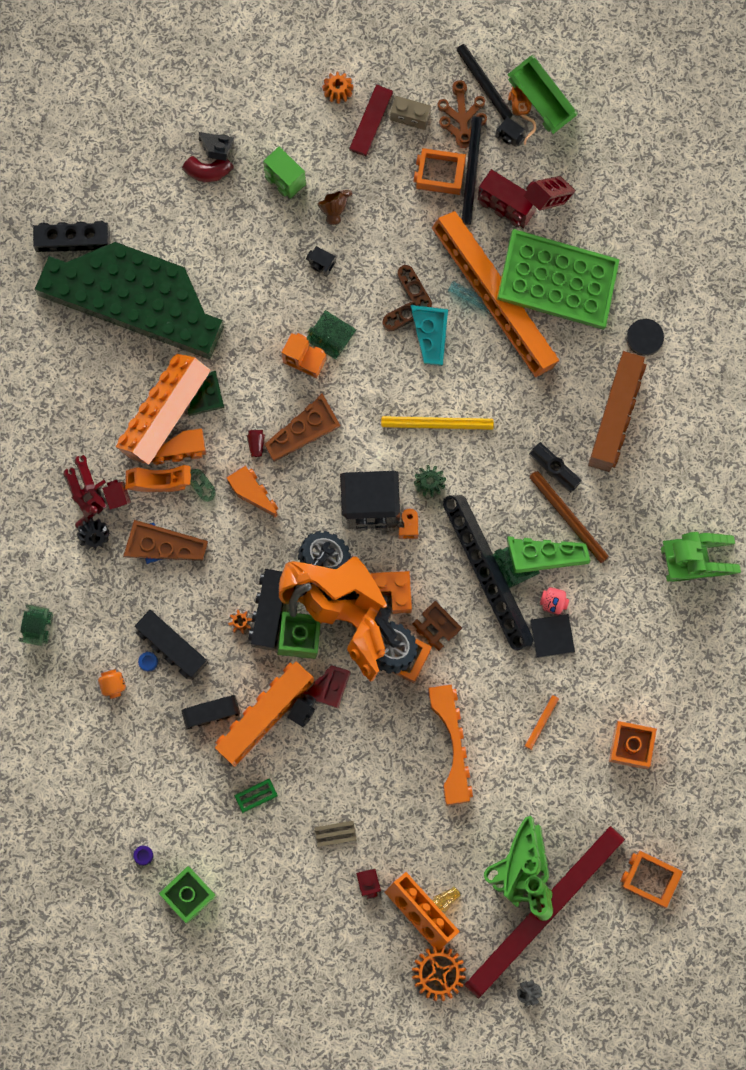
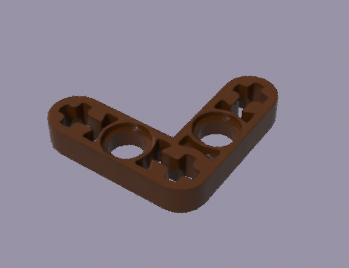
M409 265L399 267L397 277L411 302L383 317L382 325L387 331H395L414 321L413 316L410 318L402 316L404 310L411 311V305L420 306V302L423 301L428 303L427 307H432L430 297L415 271ZM403 270H405L406 272L410 271L409 278L411 281L409 283L406 276H401L403 274ZM411 286H418L420 288L419 293L412 294L409 291ZM396 314H399V318L402 321L401 323L398 319L394 322V326H391L390 324L387 325L389 318L391 320L397 319Z

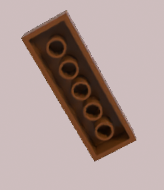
M626 351L622 352L588 466L610 472L612 467L616 468L620 457V452H617V450H621L626 437L623 432L626 433L631 417L628 415L632 414L636 399H633V397H637L641 382L638 380H642L647 364H644L645 357Z

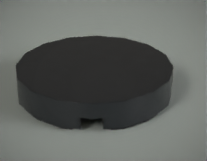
M647 318L639 319L632 323L627 331V344L638 355H653L663 345V329L654 320Z

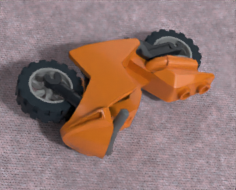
M316 531L315 534H309L299 548L298 560L300 562L292 561L285 564L279 582V599L284 604H289V614L291 617L297 615V602L304 604L314 620L320 624L328 623L333 625L336 619L352 623L357 630L347 646V651L351 659L360 667L362 674L370 682L382 670L388 674L392 672L397 674L401 670L405 671L417 655L418 645L415 644V637L402 624L399 623L398 625L393 621L388 622L391 610L387 607V598L383 597L376 582L359 558L356 556L351 558V553L348 552L349 547L344 544L345 541L342 538L339 539L334 533L332 535L327 531H324V533Z

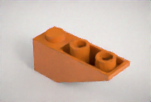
M202 428L182 431L162 445L151 462L159 465L165 463V460L180 462L186 457H191V459L202 458V455H206Z
M245 465L227 477V481L237 497L274 517L278 516L276 503L273 499L269 501L266 496L268 492L263 484L258 485L255 480L258 477L252 468L248 470Z

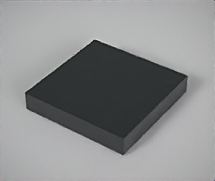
M569 614L530 620L536 658L575 653Z

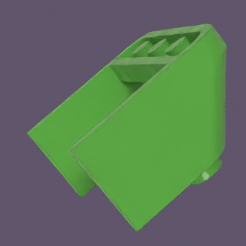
M534 55L529 56L507 74L514 88L518 86L544 120L542 124L548 132L551 131L554 134L577 116L578 113Z

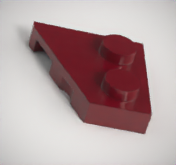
M331 665L325 671V674L319 677L314 682L315 684L303 694L311 695L316 699V702L338 709L351 672Z

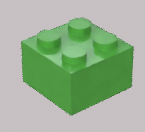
M280 146L263 160L264 177L270 184L274 183L278 187L277 190L282 196L285 197L287 195L291 199L306 185L305 171Z
M282 612L277 655L316 659L320 623L314 620L310 614L297 613L295 617H291L289 612Z
M187 866L159 893L187 924L217 897L190 866Z

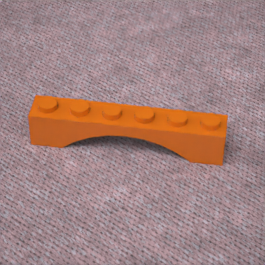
M452 684L430 687L428 692L431 709L445 724L453 745L452 768L443 785L446 806L469 803L470 798L473 797L472 786L467 784V778H470L469 767L464 765V759L467 758L466 748L461 746L460 740L464 739L462 727H458V720H461L459 708H455V701L458 700L457 691L452 689Z

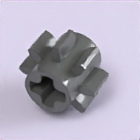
M534 980L520 983L521 988L517 990L519 1001L525 1003V1006L538 1004L539 1000L537 998L542 997L540 986L534 983Z

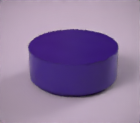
M144 845L137 847L133 854L135 862L142 866L150 864L154 857L152 849Z

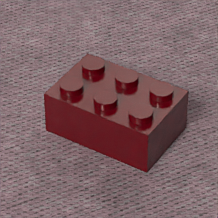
M492 169L479 186L477 200H479L480 205L495 210V214L501 218H508L515 227L525 228L536 212V207L523 196L527 192L526 190Z

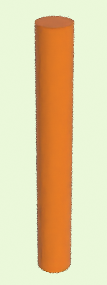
M552 695L525 744L526 748L532 750L559 700L558 697Z

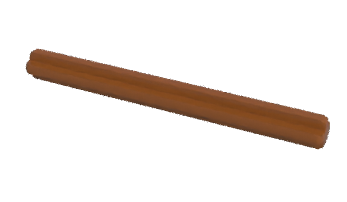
M539 471L530 475L531 481L581 541L586 543L587 548L600 563L606 561L609 555Z

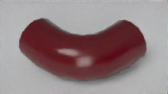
M195 156L189 157L182 166V170L188 176L197 181L207 183L219 181L234 169L233 164L228 159L227 161L216 159L210 164H204Z

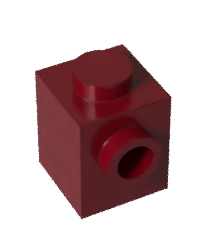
M116 479L107 482V487L102 488L110 510L131 503L124 481L118 482Z

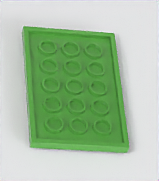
M513 229L510 235L497 300L604 330L607 324L620 259Z

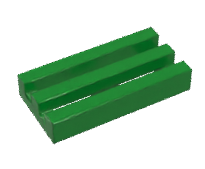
M270 778L234 795L242 813L278 797ZM267 784L269 785V788L242 801L240 800V797ZM272 791L271 795L244 808L243 804Z

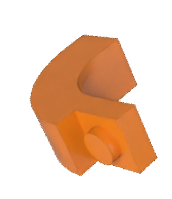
M182 465L168 470H150L138 467L126 470L125 489L140 492H174L185 490V486L190 485L191 466Z

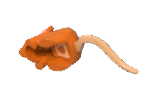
M512 86L508 100H512L513 114L533 123V130L524 140L525 145L527 139L535 133L537 128L536 122L526 116L531 110L532 103L518 86L515 88Z

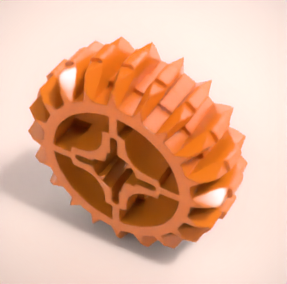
M433 947L434 953L432 954L427 948L426 953L428 956L425 957L420 953L419 956L423 959L422 962L415 960V963L420 965L419 969L412 968V971L418 972V975L412 976V979L419 978L420 981L415 984V987L422 985L423 988L420 989L419 993L422 994L425 990L428 991L426 994L427 999L431 993L434 994V1001H437V995H441L442 1001H445L444 994H447L450 999L453 998L450 992L453 990L458 994L459 991L455 987L457 985L459 987L464 986V984L459 982V979H466V976L460 975V972L466 971V968L459 969V965L464 963L463 960L456 962L455 959L458 958L459 954L456 953L452 957L450 956L452 949H449L446 954L444 953L445 947L441 949V952H437V948ZM434 957H445L452 962V964L446 967H441L438 965ZM429 960L432 966V973L423 978L422 970L425 963ZM434 963L437 968H440V970L441 968L443 970L449 968L447 971H445V973L442 974L444 984L441 979H438V977L437 979L435 977L429 979L431 976H433V974L436 973ZM455 969L456 977L453 984L449 987L446 975ZM437 980L444 990H432L426 983Z

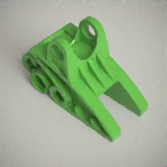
M690 532L681 535L682 539L663 541L661 553L666 556L669 575L666 576L667 582L741 573L740 564L710 562L707 548L735 544L734 535Z
M528 816L525 817L518 828L507 857L487 867L484 872V878L489 884L493 885L496 891L504 893V896L515 907H518L520 902H529L531 912L538 919L546 921L552 916L553 907L551 901L552 891L545 884L549 879V870L542 827L535 825L534 818ZM492 870L498 871V875L493 880H489V873ZM540 871L544 873V876L541 875V879L536 876ZM504 884V887L498 888L497 885Z

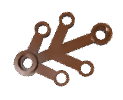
M458 80L452 86V91L457 96L458 112L449 106L446 99L439 100L438 110L445 112L458 122L460 130L450 123V118L447 116L440 118L439 125L442 129L448 130L456 137V143L459 147L468 148L471 127L468 129L467 123L479 109L485 106V98L477 96L474 104L466 112L464 94L467 91V85L464 81ZM457 85H462L463 88H462V89H458L456 86H457ZM479 100L483 102L480 105L476 103ZM444 103L446 107L443 108L440 104ZM479 113L476 117L485 119L481 125L484 126L487 122V116L484 113ZM445 120L448 122V124L444 125L442 124V121ZM467 136L468 139L463 140L462 137Z

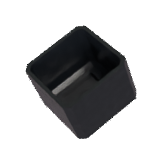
M398 471L345 472L340 474L342 524L346 529L365 531L375 528L376 530H385L387 528H395L400 523Z

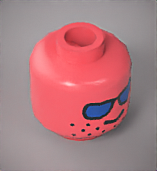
M549 587L547 591L543 590L540 600L543 611L559 615L562 610H567L569 599L566 598L565 591Z

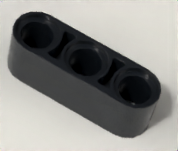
M236 695L181 710L186 730L192 729L196 725L200 727L211 724V721L214 720L218 722L230 718L229 716H239L241 714Z

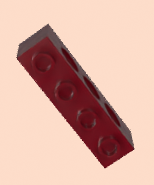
M561 176L535 182L532 181L526 187L527 192L523 196L541 211L564 205L576 190Z

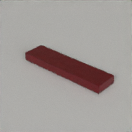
M376 84L349 151L367 156L393 95V90Z

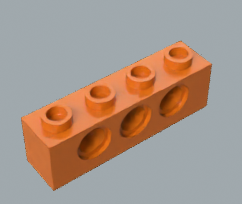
M407 872L395 880L384 892L431 946L437 948V952L460 932Z

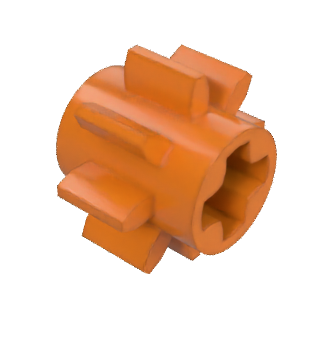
M237 610L235 616L230 615L233 622L228 624L231 627L235 626L233 629L234 633L239 630L244 635L246 628L251 630L248 623L252 622V618H246L248 616L247 611L241 614ZM239 618L245 621L243 626H239L237 623Z

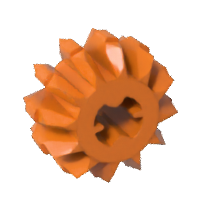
M337 71L336 76L330 73L329 78L324 79L322 89L325 91L324 96L326 98L330 97V102L336 99L339 104L340 99L346 102L347 97L352 96L351 91L354 89L353 84H351L352 79L346 78L347 75L345 73L340 76Z

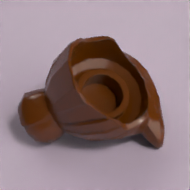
M340 190L327 194L323 201L317 203L320 210L327 216V224L336 225L341 222L340 215L345 209L348 197L353 195L352 190Z

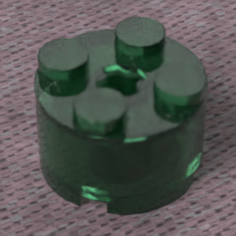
M26 604V609H29V611H24L20 630L23 638L19 637V642L37 646L48 644L50 633L46 630L47 625L52 624L53 612H50V608Z

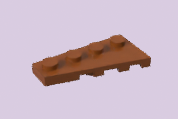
M321 393L312 404H309L303 412L293 418L285 428H282L264 445L273 462L336 430L340 427V424L323 393Z
M134 520L123 557L203 561L208 541Z

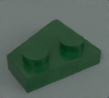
M211 371L191 400L190 408L188 409L189 416L224 408L216 371Z

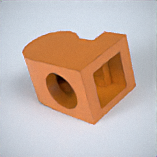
M406 509L401 516L404 527H399V539H418V513L414 509Z

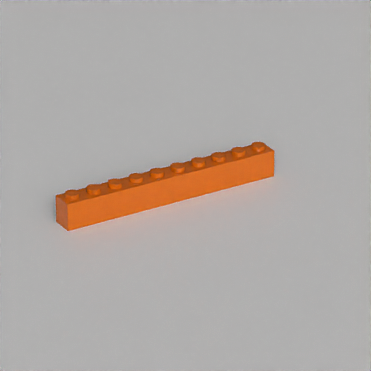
M456 211L438 218L432 227L433 231L535 378L553 369L560 360L539 332L535 323L530 319L524 307L497 300L501 276L484 253L482 247L474 239L472 233L465 226L463 220Z

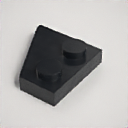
M199 132L198 140L202 141V147L206 151L208 158L227 161L233 147L234 137H229L225 134L216 135Z

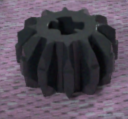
M90 518L89 522L83 520V526H78L76 534L80 545L85 546L87 550L93 547L96 551L97 546L103 548V543L108 542V536H110L107 524L101 522L99 518L96 521Z

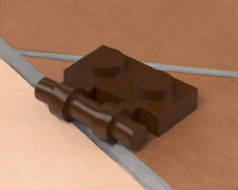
M436 601L421 614L426 619L425 622L421 623L416 619L412 623L417 629L416 632L419 635L422 634L429 641L428 644L432 647L434 646L438 651L444 647L439 641L442 637L449 642L462 630V627ZM430 625L438 631L435 636L427 629Z

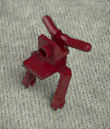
M84 455L81 457L77 456L74 460L84 484L83 489L80 488L74 468L69 469L71 475L68 473V469H65L63 472L72 493L71 498L79 505L84 515L75 523L77 529L78 526H83V520L89 522L90 518L100 514L107 507L104 499L96 493L106 481L103 479L94 486V481L87 465V458Z

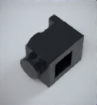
M507 116L496 129L495 137L499 138L501 136L502 140L508 145L520 146L525 139V129Z
M316 246L313 251H309L306 260L309 261L312 269L317 272L322 270L324 276L328 277L336 263V256Z
M302 694L295 702L287 718L304 728L316 710L313 708L316 699L311 695Z

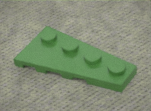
M507 536V544L515 573L590 563L586 543L564 541L554 543L551 540L533 541L532 538H524L522 540Z

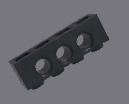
M80 221L75 224L59 222L56 225L39 223L38 225H33V247L36 252L97 250L110 244V228L108 223L104 221H95L94 223ZM72 233L76 234V236H75L74 238H72V239H69V238H68V236H69L70 234H72ZM89 233L95 234L92 238L86 237ZM52 234H57L55 239H49Z

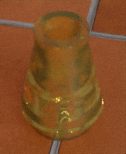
M453 886L451 889L433 896L432 901L445 913L461 894Z

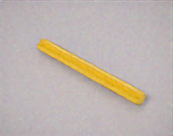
M383 416L381 418V426L387 428L492 430L494 428V420L487 418Z

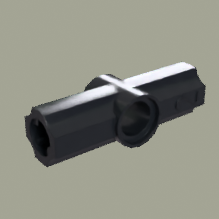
M541 442L529 453L547 471L549 476L556 479L570 493L582 482L564 464L561 458L556 457ZM552 464L559 465L560 470L553 471L550 466Z

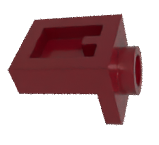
M376 869L356 873L362 897L366 896L367 899L378 897V892H381Z

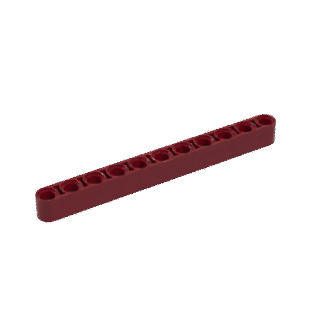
M609 826L551 890L552 916L548 920L542 921L530 912L496 951L489 956L484 964L477 969L472 977L465 982L464 986L479 999L623 843L625 838L612 826Z

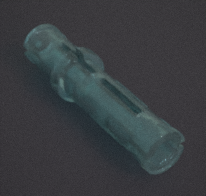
M455 281L451 283L448 289L449 292L462 298V301H467L491 314L487 306L476 301L479 300L485 303L471 288L467 289ZM461 290V291H463L464 293H466V294H468V295H470V296H472V297H474V298L472 299V298L468 297L467 295H465V294H463V293H461V292H459V291Z

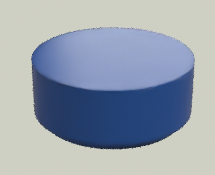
M145 652L140 655L138 664L142 670L150 672L156 669L158 659L154 653Z

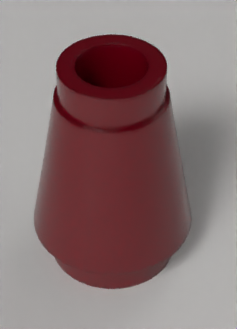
M248 430V435L246 436L251 457H262L265 440L263 430Z

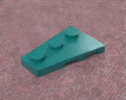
M411 305L423 363L443 366L448 309Z

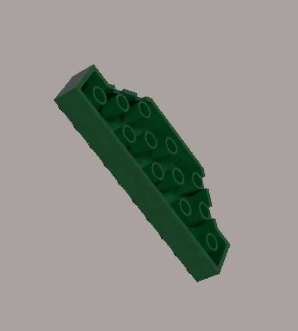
M113 242L68 262L49 256L35 287L39 297L209 360L224 328L223 320L205 314L185 267L117 242Z

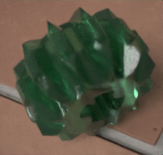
M426 465V471L423 468H419L420 474H415V478L418 479L414 481V485L418 486L416 491L421 492L424 490V497L427 495V492H430L431 498L434 497V491L440 495V489H445L443 482L446 481V477H441L443 475L442 470L436 472L437 466L430 470V465ZM433 478L434 483L431 482V485L427 484L426 479Z

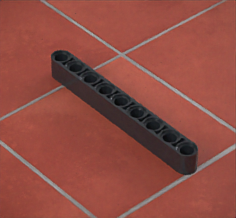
M449 495L445 497L443 501L444 510L510 647L516 651L530 648L533 644V636L467 499L463 495Z

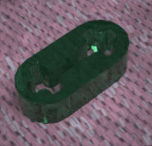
M191 470V480L193 479V474L197 476L200 474L199 479L202 482L199 485L196 480L193 482L190 480L192 488L203 501H212L216 496L214 486L201 470ZM203 486H205L207 490H212L210 492V497H208L207 495L203 496Z

